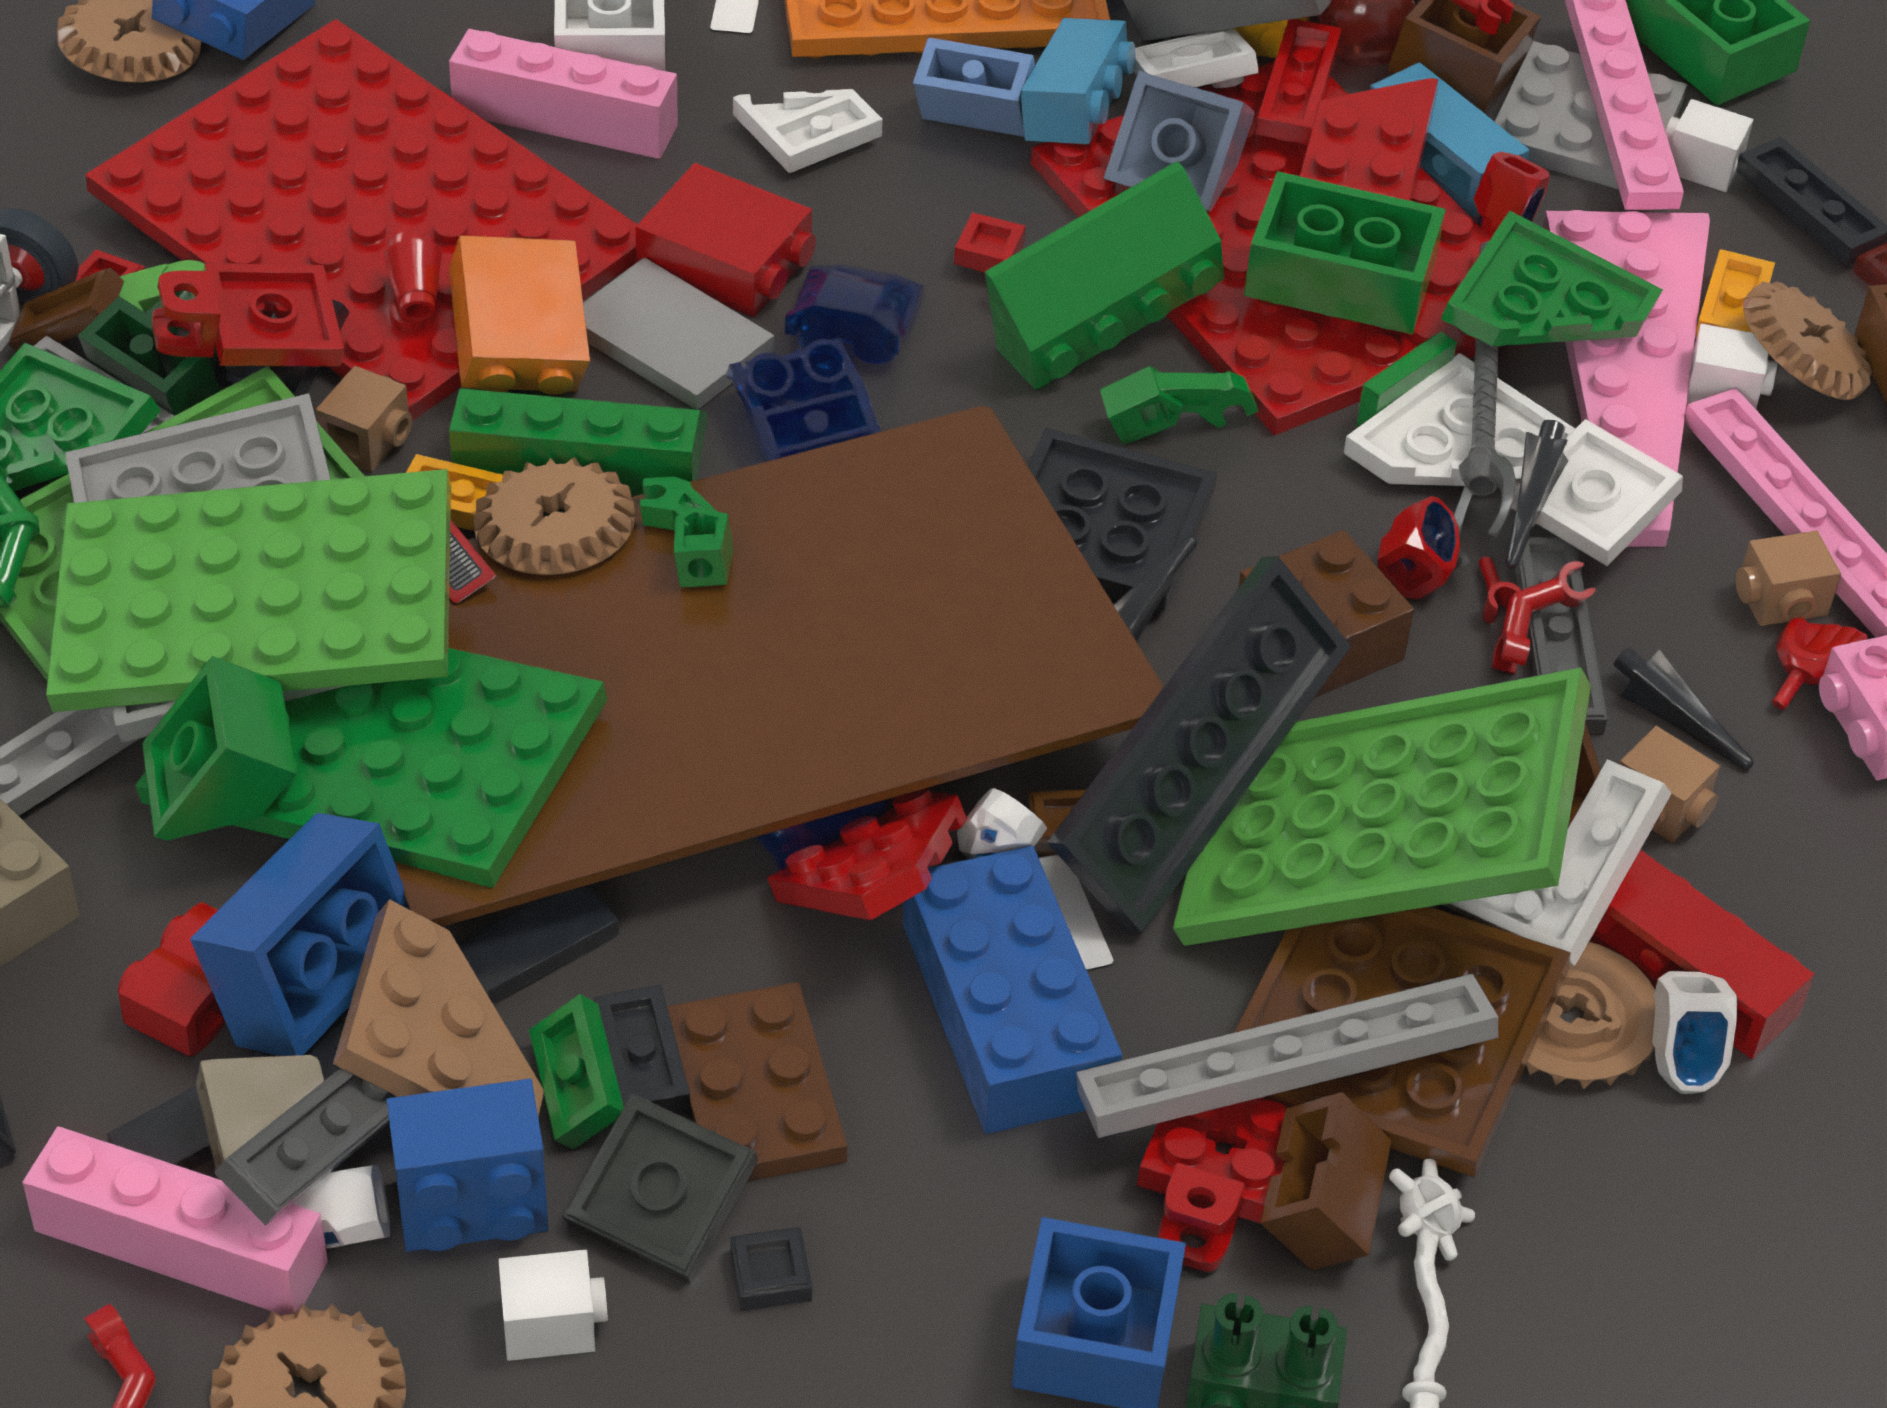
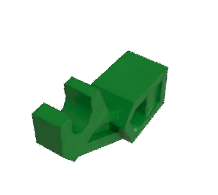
M1148 366L1099 389L1108 418L1123 445L1175 426L1182 412L1197 413L1218 429L1227 425L1223 412L1230 406H1242L1247 416L1259 412L1245 377L1230 371L1226 373H1164L1152 366Z
M674 476L644 478L642 486L645 499H640L643 525L675 530L674 556L680 588L727 585L734 550L728 514L718 512L692 488V484L689 481Z

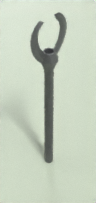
M1486 241L1480 245L1479 255L1481 254V252L1483 251V249L1489 241ZM1476 338L1472 447L1468 456L1458 466L1461 480L1465 487L1454 517L1459 528L1460 538L1463 520L1472 495L1486 496L1494 493L1499 486L1501 507L1495 522L1488 534L1497 538L1510 513L1516 479L1511 463L1505 457L1498 455L1495 449L1498 346H1491ZM1461 548L1454 569H1461L1471 563L1467 554L1461 552Z

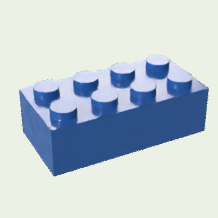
M1034 846L928 868L932 879L927 888L904 901L903 926L985 1135L1086 1111L1078 1094L1076 1072L1122 1061V1052Z

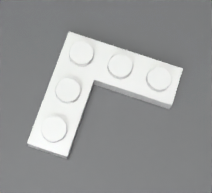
M1607 759L1567 830L1558 886L1442 904V906L1481 924L1571 952L1570 964L1575 966L1672 793L1663 782Z

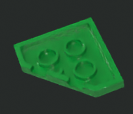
M1509 211L1448 301L1441 320L1455 326L1466 335L1476 337L1491 346L1636 337L1655 307L1663 289Z
M24 343L0 370V466L6 473V482L13 491L68 474L65 452L140 435L161 410L151 395Z

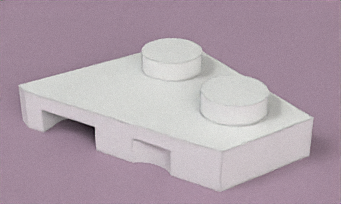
M853 89L826 90L822 93H808L806 91L783 92V103L753 105L750 94L733 97V115L788 173L882 136L883 119Z

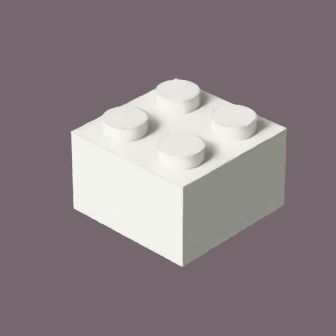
M555 0V47L584 54H594L602 58L625 63L645 65L653 69L665 71L664 0Z

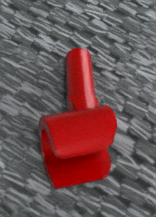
M1486 556L1478 562L1487 587V597L1482 609V618L1487 623H1494L1498 613V606L1507 608L1511 595L1521 589L1513 583L1501 582L1493 559Z

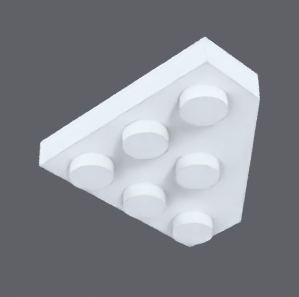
M1459 353L1448 364L1421 381L1347 435L1344 454L1388 484L1465 486L1461 480L1458 466L1468 456L1472 447L1475 363ZM1497 378L1495 449L1498 455L1505 457L1511 463L1515 473L1516 487L1521 482L1526 432L1538 436L1544 420H1556L1565 426L1563 439L1574 431L1575 428Z

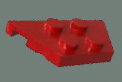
M1427 78L1320 100L1300 177L1412 201L1437 97L1438 79Z

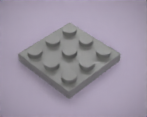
M1533 41L1494 122L1530 149L1528 161L1545 169L1619 189L1580 54L1567 51L1560 46L1546 45ZM1648 73L1666 130L1671 117H1677L1688 84L1671 80L1661 74Z

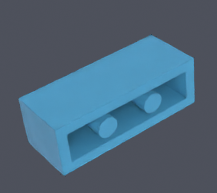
M1062 19L1021 89L1025 141L1090 143L1099 124H1105L1113 99L1120 97L1122 82L1126 75L1132 74L1134 70L1135 45L1134 42L1127 41L1126 21Z
M1420 62L1372 84L1370 90L1427 78L1438 79L1437 97L1420 167L1472 217L1479 214L1473 198L1492 154L1503 151L1519 155L1528 160L1530 149Z

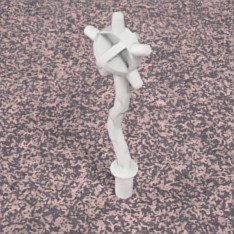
M1429 1158L1423 1161L1421 1177L1411 1179L1398 1168L1392 1170L1389 1175L1390 1180L1402 1192L1400 1196V1210L1403 1217L1400 1218L1401 1224L1398 1227V1232L1404 1237L1410 1236L1413 1233L1418 1236L1414 1266L1417 1286L1426 1308L1429 1324L1427 1338L1419 1353L1418 1363L1414 1368V1382L1407 1384L1402 1391V1396L1410 1403V1408H1439V1403L1446 1397L1444 1386L1435 1382V1371L1446 1349L1449 1331L1445 1301L1437 1283L1434 1264L1437 1247H1439L1445 1260H1454L1458 1253L1452 1234L1460 1227L1461 1222L1470 1223L1475 1218V1212L1472 1209L1461 1206L1459 1201L1462 1198L1461 1192L1457 1188L1452 1189L1448 1183L1438 1177L1437 1163L1434 1159Z

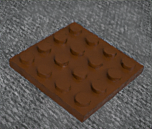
M1431 907L1287 929L1235 1032L1473 974L1498 1016V1038L1261 1098L1279 1102L1290 1108L1343 1092L1392 1140L1390 1149L1422 1160L1434 1159L1439 1166L1475 1178L1567 975L1571 952Z

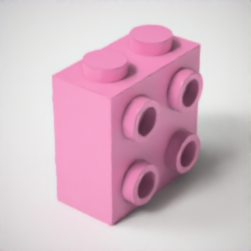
M1887 635L1832 647L1824 674L1819 682V693L1823 705L1828 711L1835 714L1848 735L1854 754L1864 760L1876 781L1887 778Z

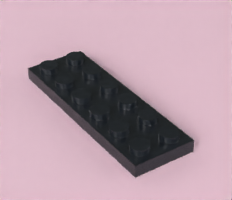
M1279 556L1262 557L1047 842L1127 933H1143L1351 648L1348 641Z

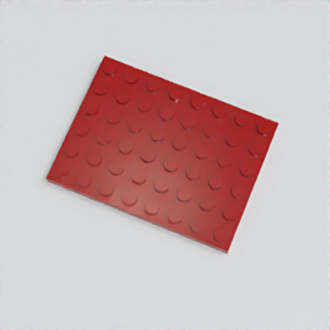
M337 19L85 174L86 187L90 194L182 261L194 260L204 264L324 265L331 298L343 303L350 312L340 330L344 346L341 365L327 367L344 378L354 366L406 385L408 411L412 416V421L461 388L449 266L459 236L575 241L583 300L636 264L635 226L637 224ZM416 230L428 233L434 238L435 244L442 251L435 314L424 321H409L401 316L400 307L398 306L383 259L390 239L404 231ZM263 311V315L270 318L274 314V311Z
M1272 62L1258 67L1259 73L1244 76V81L1236 86L1215 88L1210 84L1198 88L1244 102L1255 114L1238 166L1211 212L1206 211L1221 239L1224 280L1216 284L1207 293L1197 295L1173 309L1166 316L1218 373L1230 371L1245 377L1259 412L1254 414L1275 436L1360 402L1365 382L1441 331L1457 342L1454 357L1459 353L1468 359L1474 357L1476 337L1466 335L1460 329L1441 320V316L1448 301L1479 257L1480 245L1490 241L1491 237H1488L1481 227L1420 167L1412 201L1444 208L1446 211L1436 263L1413 334L1387 330L1378 326L1330 317L1321 313L1273 304L1268 301L1244 296L1251 242L1276 173L1278 171L1300 176L1308 147L1306 144L1283 142L1275 138L1255 135L1258 114L1275 63ZM1330 76L1323 99L1348 95ZM1124 115L1107 120L1105 124H1099L1089 144L1045 142L1032 147L1031 165L1078 218L1131 188L1104 179Z

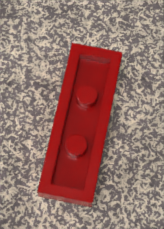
M1297 19L1288 20L1258 114L1255 135L1275 138L1283 142H1296L1308 145L1319 101L1324 98L1335 61L1342 28Z

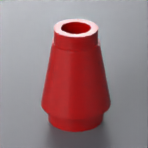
M416 230L398 233L388 243V248L383 255L384 263L398 306L400 307L401 316L409 321H424L435 314L442 251L435 244L434 238L428 233Z

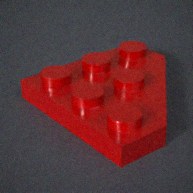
M924 788L897 796L892 801L893 809L878 817L865 816L849 822L839 830L841 837L824 847L821 845L809 846L791 854L785 860L787 867L767 878L776 902L871 921L924 891L932 879L927 866L940 864L953 843L948 830L953 831L962 828L967 819L958 795L933 792L929 788Z

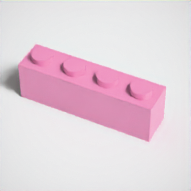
M473 29L467 30L449 60L451 97L485 121L657 159L662 157L678 126L676 73Z
M57 1126L22 1182L34 1231L269 1311L273 1310L281 1315L295 1313L301 1303L305 1304L328 1263L321 1213L292 1204L265 1226L222 1180Z

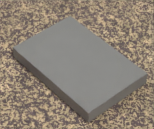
M645 257L583 302L588 344L695 410L700 409L774 351V335Z

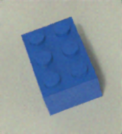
M316 813L190 938L237 1047L277 1056L304 1055L350 1006L376 915L389 899L408 909L403 892L405 890L379 823Z

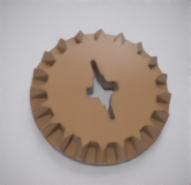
M78 0L77 5L66 6L64 16L58 18L57 42L65 57L74 65L91 74L122 82L159 81L186 71L198 59L201 51V41L152 19L153 0Z
M1763 281L1757 287H1754L1744 298L1743 311L1751 331L1770 356L1799 381L1822 394L1842 400L1857 398L1870 385L1869 377L1873 372L1870 364L1865 360L1866 351L1858 346V337L1849 333L1845 328L1846 322L1839 321L1832 315L1831 308H1824L1818 304L1814 296L1807 297L1799 288L1793 286L1788 288L1784 283L1775 281L1772 284Z
M550 457L546 465L536 467L526 462L523 472L504 471L502 482L487 484L486 495L476 500V515L473 516L474 530L477 541L484 552L494 561L505 567L538 575L565 574L591 567L619 550L633 530L635 507L629 486L620 483L616 472L603 473L598 462L581 467L575 457L566 464H556ZM558 509H564L565 513L558 512ZM543 512L551 513L549 516L543 517Z
M1588 942L1576 965L1570 964L1567 975L1526 1064L1529 1075L1540 1070L1552 1075L1555 1085H1558L1564 1079L1577 1080L1583 1089L1594 1080H1602L1611 1086L1621 1074L1625 1073L1633 1076L1644 1060H1650L1655 1049L1652 1044L1655 1017V989L1644 973L1617 952L1599 944ZM1573 1007L1579 1008L1584 1012L1583 1018H1576L1572 1023L1566 1022L1561 1018L1562 1012H1569Z
M301 1303L295 1313L280 1316L272 1310L267 1322L256 1328L245 1325L242 1338L234 1346L225 1345L223 1360L219 1368L212 1370V1389L209 1402L210 1408H404L406 1378L398 1347L394 1348L382 1326L374 1328L369 1325L360 1311L352 1316L340 1313L332 1303L326 1310H310ZM292 1377H302L309 1383L321 1377L320 1386L325 1403L318 1396L313 1398L306 1392L294 1398L295 1389Z

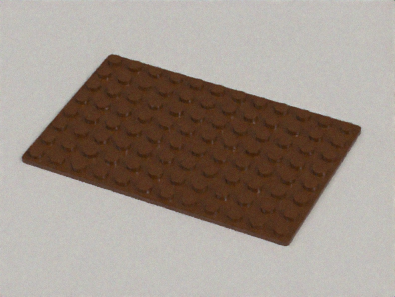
M978 406L691 481L692 488L718 512L727 513L729 516L734 550L727 585L680 588L674 556L675 530L643 525L640 499H645L644 494L631 497L635 507V523L627 541L610 557L579 571L554 575H538L516 571L501 565L489 557L479 545L477 538L469 539L470 544L495 573V577L459 603H454L449 598L448 648L603 681L608 700L494 888L406 864L394 863L405 889L403 892L408 909L443 927L1133 729L1164 686L994 411L987 406Z

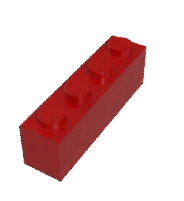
M1641 849L1590 938L1592 943L1609 948L1631 961L1644 973L1655 989L1658 978L1669 971L1702 972L1723 978L1737 996V1022L1733 1046L1752 1060L1800 1016L1815 975L1793 955L1776 947L1748 927L1741 918L1724 910L1696 890L1685 878L1675 875ZM1692 1015L1693 1017H1695L1696 1019H1698L1700 1022L1703 1023V1020H1702V1019H1700V1018H1698V1017Z

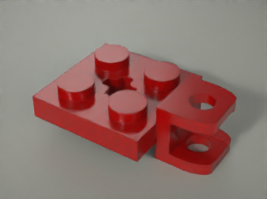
M205 263L203 271H171L159 276L157 288L162 307L153 311L151 324L156 348L161 353L178 357H213L216 344L220 366L341 365L344 346L324 265ZM178 291L192 293V299H180L175 293ZM263 311H274L275 316L279 319L263 315ZM181 327L187 330L189 335L176 336L170 333L168 329Z
M1256 1098L1157 1123L1140 1165L1137 1186L1165 1194L1164 1216L1157 1238L1182 1242L1180 1240L1181 1237L1196 1235L1204 1240L1205 1245L1199 1248L1185 1245L1182 1265L1204 1272L1214 1271L1222 1264L1227 1255L1236 1230L1238 1217L1261 1224L1270 1178L1282 1174L1284 1161L1276 1154L1287 1108L1283 1104L1263 1098ZM1218 1142L1234 1146L1228 1154L1215 1151L1216 1143Z

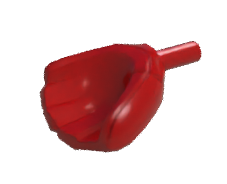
M1802 617L1791 619L1780 633L1776 644L1779 659L1789 676L1773 698L1772 704L1780 710H1785L1803 683L1810 685L1819 684L1832 647L1867 640V635L1853 627H1842L1838 624L1808 623Z

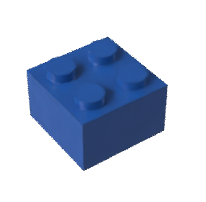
M532 1078L387 1098L406 1252L423 1249L444 1251L458 1244L491 1239L512 1241L524 1238L532 1233L549 1231L544 1153Z
M1041 1217L1016 1340L1012 1387L1121 1408H1158L1186 1243Z

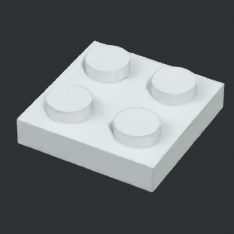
M1234 28L1203 32L1135 48L1136 56L1133 72L1136 76L1138 71L1191 87L1212 84L1215 88H1227L1241 84L1244 81V76L1259 73L1256 52Z
M1585 419L1565 438L1568 442L1563 452L1569 461L1553 487L1536 524L1608 566L1682 492L1683 476ZM1520 483L1515 487L1511 508L1515 511L1517 510Z

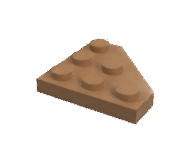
M389 899L376 915L333 1064L398 1097L532 1078L539 1116L544 1089L451 932Z

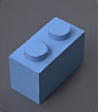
M928 37L913 81L922 119L1024 137L1021 89L1035 67L1033 55Z

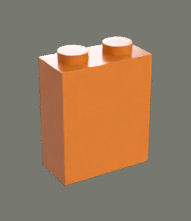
M459 236L449 266L461 388H475L493 392L537 390L549 395L577 392L589 365L590 356L575 241Z

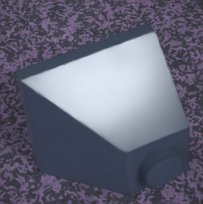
M1138 71L1104 179L1132 187L1178 161L1184 167L1205 210L1211 212L1238 166L1255 112L1244 102Z

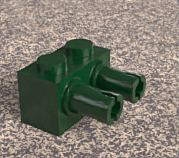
M178 291L175 293L180 299H192V293ZM118 296L78 335L88 361L123 384L151 395L158 406L174 416L221 391L214 369L219 363L216 344L213 357H178L161 353L156 348L151 324L153 311L162 307L161 300L151 309L143 312ZM172 327L168 330L173 335L180 336L177 333L182 328Z
M1236 1293L1224 1295L1218 1300L1217 1305L1201 1303L1185 1408H1338L1347 1327L1338 1326V1321L1332 1312L1320 1307L1317 1320H1311L1313 1306L1299 1307L1292 1314L1291 1318L1265 1314L1259 1301L1248 1295H1245L1243 1308L1236 1307L1238 1297Z

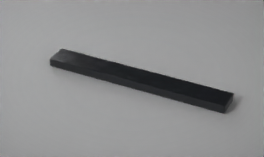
M586 885L540 898L457 944L491 1002L495 1003L618 935L619 922L618 918L590 886ZM349 1007L304 1054L318 1058L324 1081L340 1069L333 1062ZM258 1051L247 1058L275 1057L277 1055ZM196 1086L107 1133L108 1143L189 1170H193L213 1159Z

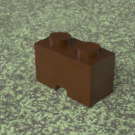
M1343 1092L1286 1108L1276 1154L1284 1161L1282 1174L1270 1178L1261 1224L1311 1271L1369 1256L1392 1140Z

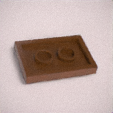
M799 982L667 1006L690 1091L691 1110L689 1112L691 1120L756 1152L759 1160L747 1182L847 1162L848 1146Z

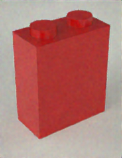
M694 163L635 226L636 263L645 257L721 304L751 317H755L770 299L775 300L779 297L787 279L799 266L804 267L810 261L816 246V237L812 234L811 208L697 163Z

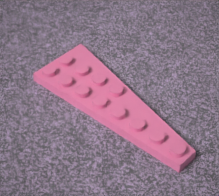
M1546 211L1543 228L1663 289L1655 307L1636 337L1566 341L1565 343L1581 423L1585 419L1678 473L1710 225L1709 214L1638 211ZM1674 500L1627 547H1666L1671 527Z

